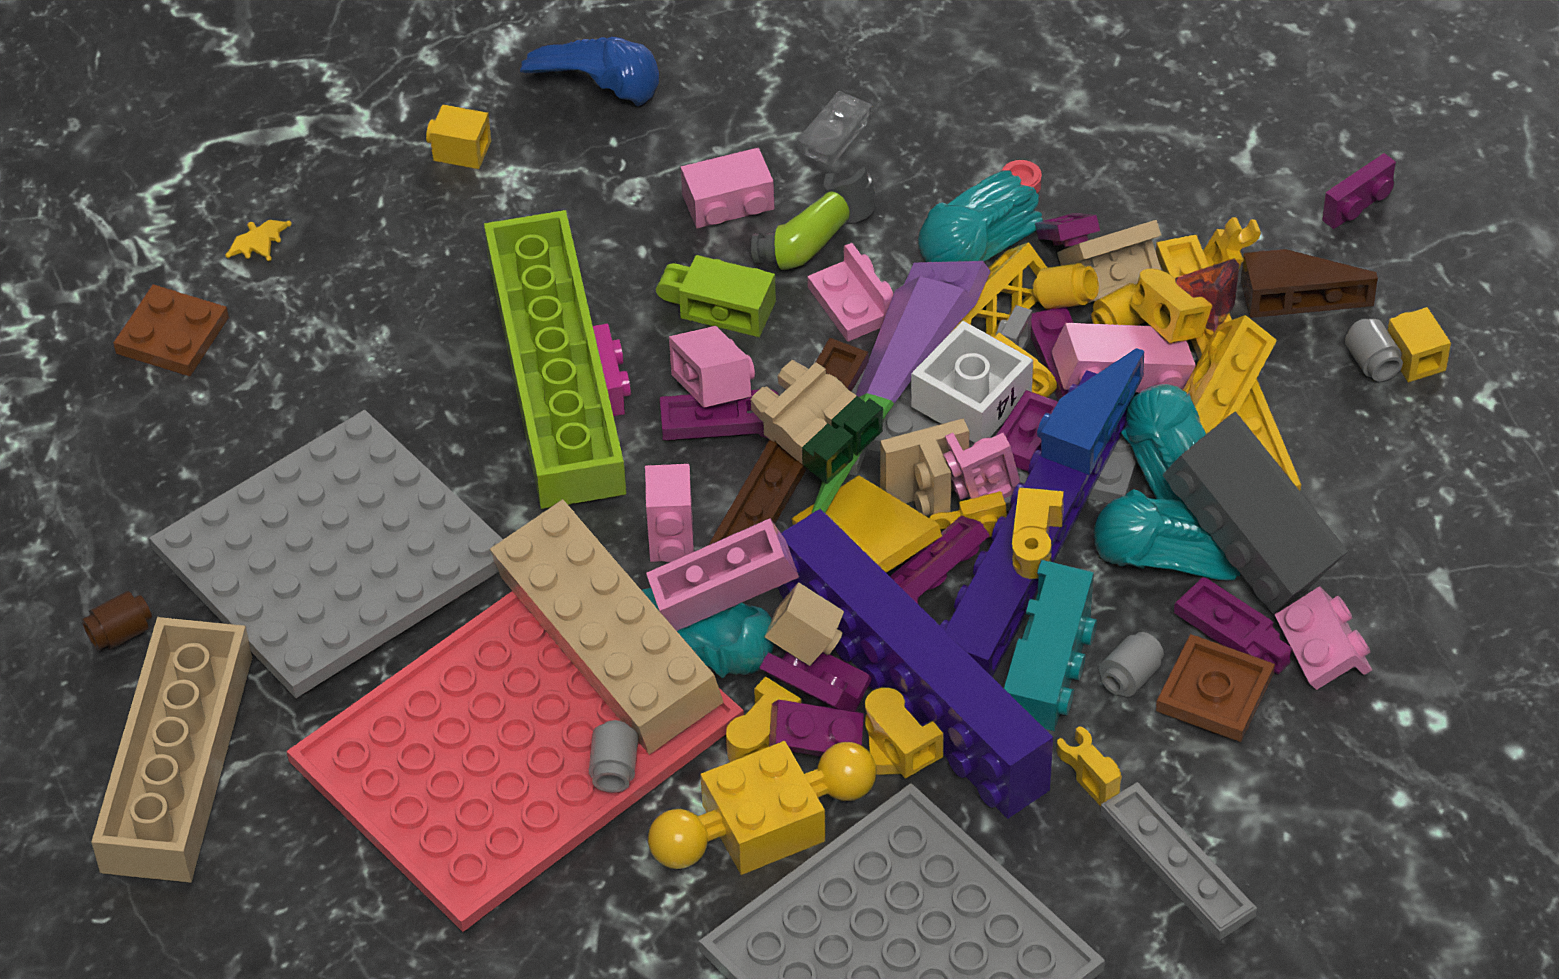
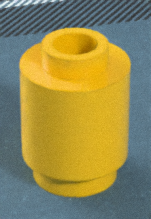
M1081 263L1042 268L1033 283V293L1036 300L1047 310L1086 305L1089 300L1097 297L1099 291V282L1095 270L1091 266H1084Z
M1128 283L1096 300L1091 314L1093 324L1138 326L1146 322L1131 306V299L1137 284Z

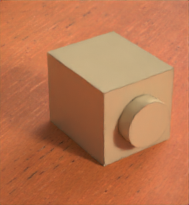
M798 582L776 608L764 637L811 666L822 652L829 655L836 647L842 636V632L837 628L844 611Z

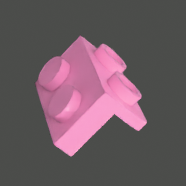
M1319 586L1275 614L1308 682L1316 690L1353 667H1356L1363 675L1372 671L1365 657L1370 653V649L1357 630L1352 632L1347 621L1352 619V615L1339 596L1332 599Z

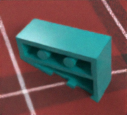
M1041 560L1037 572L1039 575L1038 594L1036 600H1029L1026 614L1030 615L1022 639L1018 638L1004 689L1040 725L1047 730L1055 731L1060 714L1067 716L1070 711L1074 689L1069 687L1072 679L1080 680L1086 658V654L1081 652L1084 644L1092 645L1097 628V619L1091 618L1094 572Z

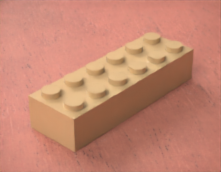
M563 499L490 548L499 574L504 582L616 716L637 732L638 742L649 755L723 703L715 675Z
M157 617L91 841L100 873L192 882L252 661L246 626Z

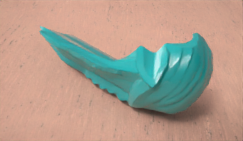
M1002 170L969 188L948 204H937L929 211L928 217L925 219L918 235V246L922 258H924L925 262L986 261L1005 248L1036 231L1035 223L1043 221V218H1041L1042 213L1035 211L1039 202V195L1036 193L1034 187L1020 184L1021 178L1012 175L1010 170Z
M1157 384L1144 389L1132 398L1126 410V427L1121 433L1131 444L1137 462L1156 499L1182 501L1180 497L1175 495L1170 484L1162 475L1180 455L1204 437L1206 432L1200 422V417L1190 393L1187 394V392L1174 385Z
M1133 489L1125 496L1113 499L1100 512L1094 524L1093 538L1096 550L1104 561L1112 564H1118L1119 566L1128 564L1142 569L1145 566L1174 569L1218 580H1235L1236 576L1241 574L1236 567L1230 564L1225 553L1209 533L1200 526L1197 518L1183 501L1147 498L1142 492Z
M652 588L642 589L643 593L659 610ZM744 603L737 604L677 631L705 665L711 667L722 678L728 673L748 675L758 672L765 656H767L768 652L772 654L775 645L764 637L772 620L771 616L762 608L752 605L750 607Z

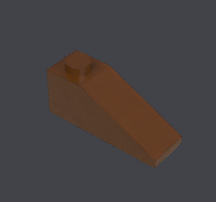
M1287 249L1262 250L1244 253L1241 284L1250 318L1374 306L1378 281L1377 273L1374 271Z

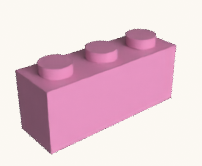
M1065 323L1051 351L1064 390H1069L1072 384L1078 385L1086 370L1098 374L1136 348L1144 351V377L1135 391L1138 393L1157 384H1170L1183 390L1196 366L1187 340L1169 343L1151 326Z
M771 519L646 573L659 611L676 631L799 578L787 542Z

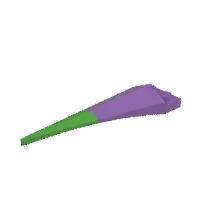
M984 261L913 263L904 285L895 290L856 392V396L865 402L870 398L882 406L883 419L911 382V373L939 346L977 304L991 272ZM861 452L857 456L853 453V460L828 484L822 483L811 513L819 509L823 512L827 511Z

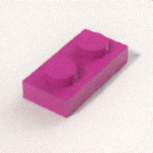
M608 324L593 326L613 416L625 414L624 397L631 396L627 371L619 372L618 365L623 364L621 343L619 339L612 340Z

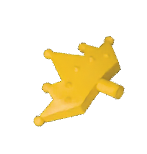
M267 220L258 227H256L254 222H249L247 226L250 231L235 238L225 257L230 258L242 253L245 255V258L249 259L251 252L254 251L265 257L267 261H271V241L280 243V232L290 227L292 222Z

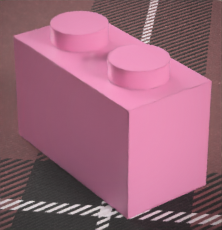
M759 147L681 166L682 195L696 229L774 210V181Z
M717 326L669 336L671 375L704 408L751 397L750 380H753L755 377L752 359L739 349L734 341L729 339Z
M690 465L645 466L650 562H672L694 552Z

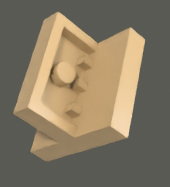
M1157 220L1076 244L1057 252L1061 266L1081 263L1084 266H1091L1095 270L1099 282V291L1095 299L1089 300L1088 303L1128 283L1137 284L1139 274L1144 269L1161 270L1152 239L1161 236Z
M964 419L881 440L880 488L904 503L915 501L917 511L928 518L938 512H950L951 491L954 488L951 483V471L943 456L944 453L949 451L945 436L953 432L962 450L968 449L969 429Z

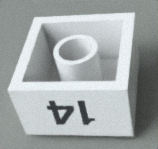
M962 321L911 373V407L941 424L963 418L969 429V440L974 443L983 438H990L1006 421L1025 390L1032 392L1033 359Z

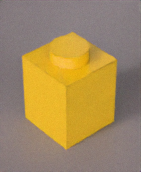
M442 104L436 119L430 120L426 132V141L431 144L433 161L479 169L491 143L489 114Z
M1428 307L1413 312H1405L1389 319L1387 331L1401 350L1403 365L1400 371L1408 383L1446 371L1451 342Z

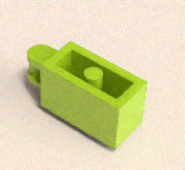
M696 255L690 267L674 263L668 264L656 287V293L665 301L680 304V316L682 319L760 338L776 302L775 274L757 268L724 262L720 259Z

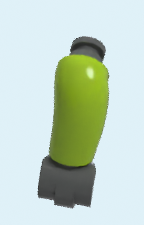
M864 166L858 170L851 178L837 182L835 173L826 174L824 179L826 194L786 224L778 225L776 232L767 233L766 238L761 233L753 234L751 254L754 263H763L765 258H767L769 263H777L781 270L802 266L812 259L846 222L849 224L856 223L870 216L875 209L873 199L875 188L872 176L866 171V167Z

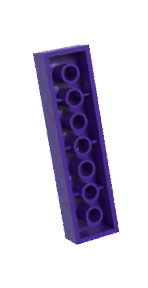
M819 509L781 533L787 542L799 578L778 586L782 598L785 599L799 582L844 611L837 628L842 632V636L835 647L838 655L844 661H851L859 670L869 674L872 677L869 686L873 690L889 687L900 692L905 699V708L922 727L932 721L943 732V755L948 759L951 768L959 777H966L978 789L980 797L989 807H996L1009 819L1050 791L1053 736L825 512Z

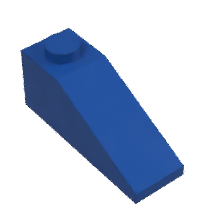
M1136 348L1060 398L1051 414L1047 412L1044 414L1037 430V437L1041 438V457L1085 474H1091L1144 377L1143 350Z

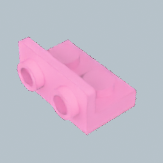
M853 243L844 246L843 262L807 276L809 290L847 342L881 328L893 297V291L886 281H880L874 273L869 257L866 254L861 255Z
M953 432L945 436L949 451L944 453L943 456L951 471L952 486L960 500L966 497L972 499L999 491L1002 492L1004 498L1013 494L1015 487L1020 483L1011 446L1004 433L992 438H983L964 451Z

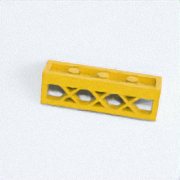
M1029 242L1005 251L988 267L991 272L977 304L958 325L962 321L971 325V319L974 316L986 318V334L995 337L1000 322L1003 319H1009L1016 305L1030 309L1037 302L1033 289L1022 288L1023 270L1029 265L1037 276L1042 268H1047V266ZM1000 292L1012 294L1011 312L1009 314L997 312V294Z
M1246 315L1217 326L1183 389L1187 394L1190 393L1206 434L1235 411L1238 414L1277 341Z

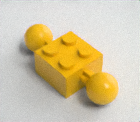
M782 741L701 773L702 806L706 813L697 816L688 810L672 809L660 814L653 821L649 829V849L653 857L662 865L673 869H683L694 865L701 859L707 848L708 841L720 837L741 875L825 842V809L818 797L828 794L837 800L854 801L866 795L876 780L877 769L874 758L866 748L857 743L840 742L831 746L823 753L818 763V769L804 774L787 743Z

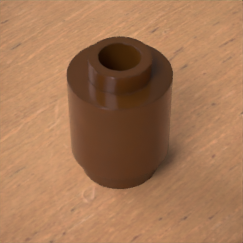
M126 591L89 610L90 615L81 619L89 640L97 651L105 647L111 650L146 632L149 629L147 620L152 618V614L141 595L134 597L129 591Z

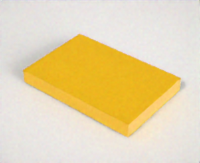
M860 475L839 488L825 512L886 573L942 537L940 526L937 522ZM814 504L791 518L793 525L812 514Z

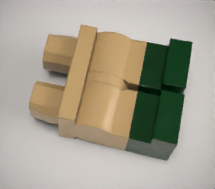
M791 360L781 369L778 375V384L786 389L780 396L768 387H762L751 398V410L764 422V435L771 441H776L785 451L826 484L853 460V453L857 456L883 432V407L870 398L865 402L856 396L836 377L826 374V369L817 362L808 369Z

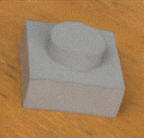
M1016 305L1009 319H1003L1000 322L996 335L1001 333L1024 350L1031 338L1032 310Z

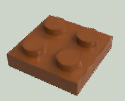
M153 284L113 342L115 352L131 359L191 376L228 320L227 307Z
M1190 634L1157 699L1156 711L1241 742L1274 675L1275 664Z

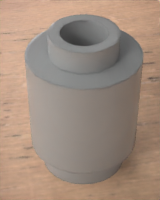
M1361 319L1350 327L1345 338V345L1366 376L1381 382L1394 377L1401 370L1403 365L1401 350L1380 320Z
M1138 632L1136 635L1127 636L1099 666L1101 680L1106 689L1113 694L1125 697L1134 695L1161 666L1164 651L1159 641L1145 632Z
M618 720L607 721L593 730L589 775L592 777L593 785L601 791L611 793L624 791L635 777L638 734L625 722Z

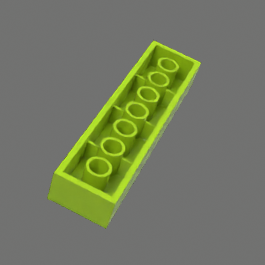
M566 210L484 223L487 255L541 509L550 508L562 499L567 504L626 495L624 460Z

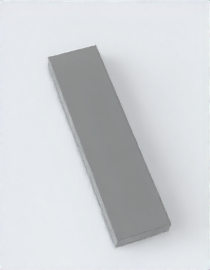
M1138 782L1101 804L1100 814L1219 941L1256 917L1257 907Z

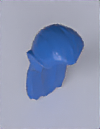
M601 37L596 40L583 39L563 45L542 46L527 53V59L522 61V67L520 68L522 73L581 70L588 73L600 88L614 90L617 97L631 100L636 107L642 106L652 98L659 84V70L651 51L643 44L630 42L619 37Z

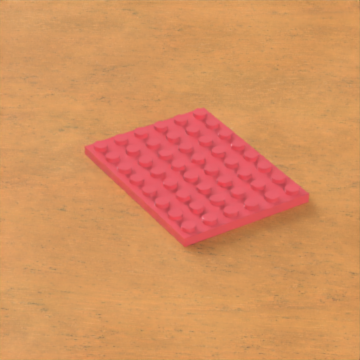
M511 591L287 750L288 761L464 932L726 735L729 723L736 717L743 716L744 710L719 689L723 699V703L650 755L638 742L635 777L630 781L629 787L626 790L611 793L597 789L592 783V777L589 775L593 730L607 721L621 720L515 593Z

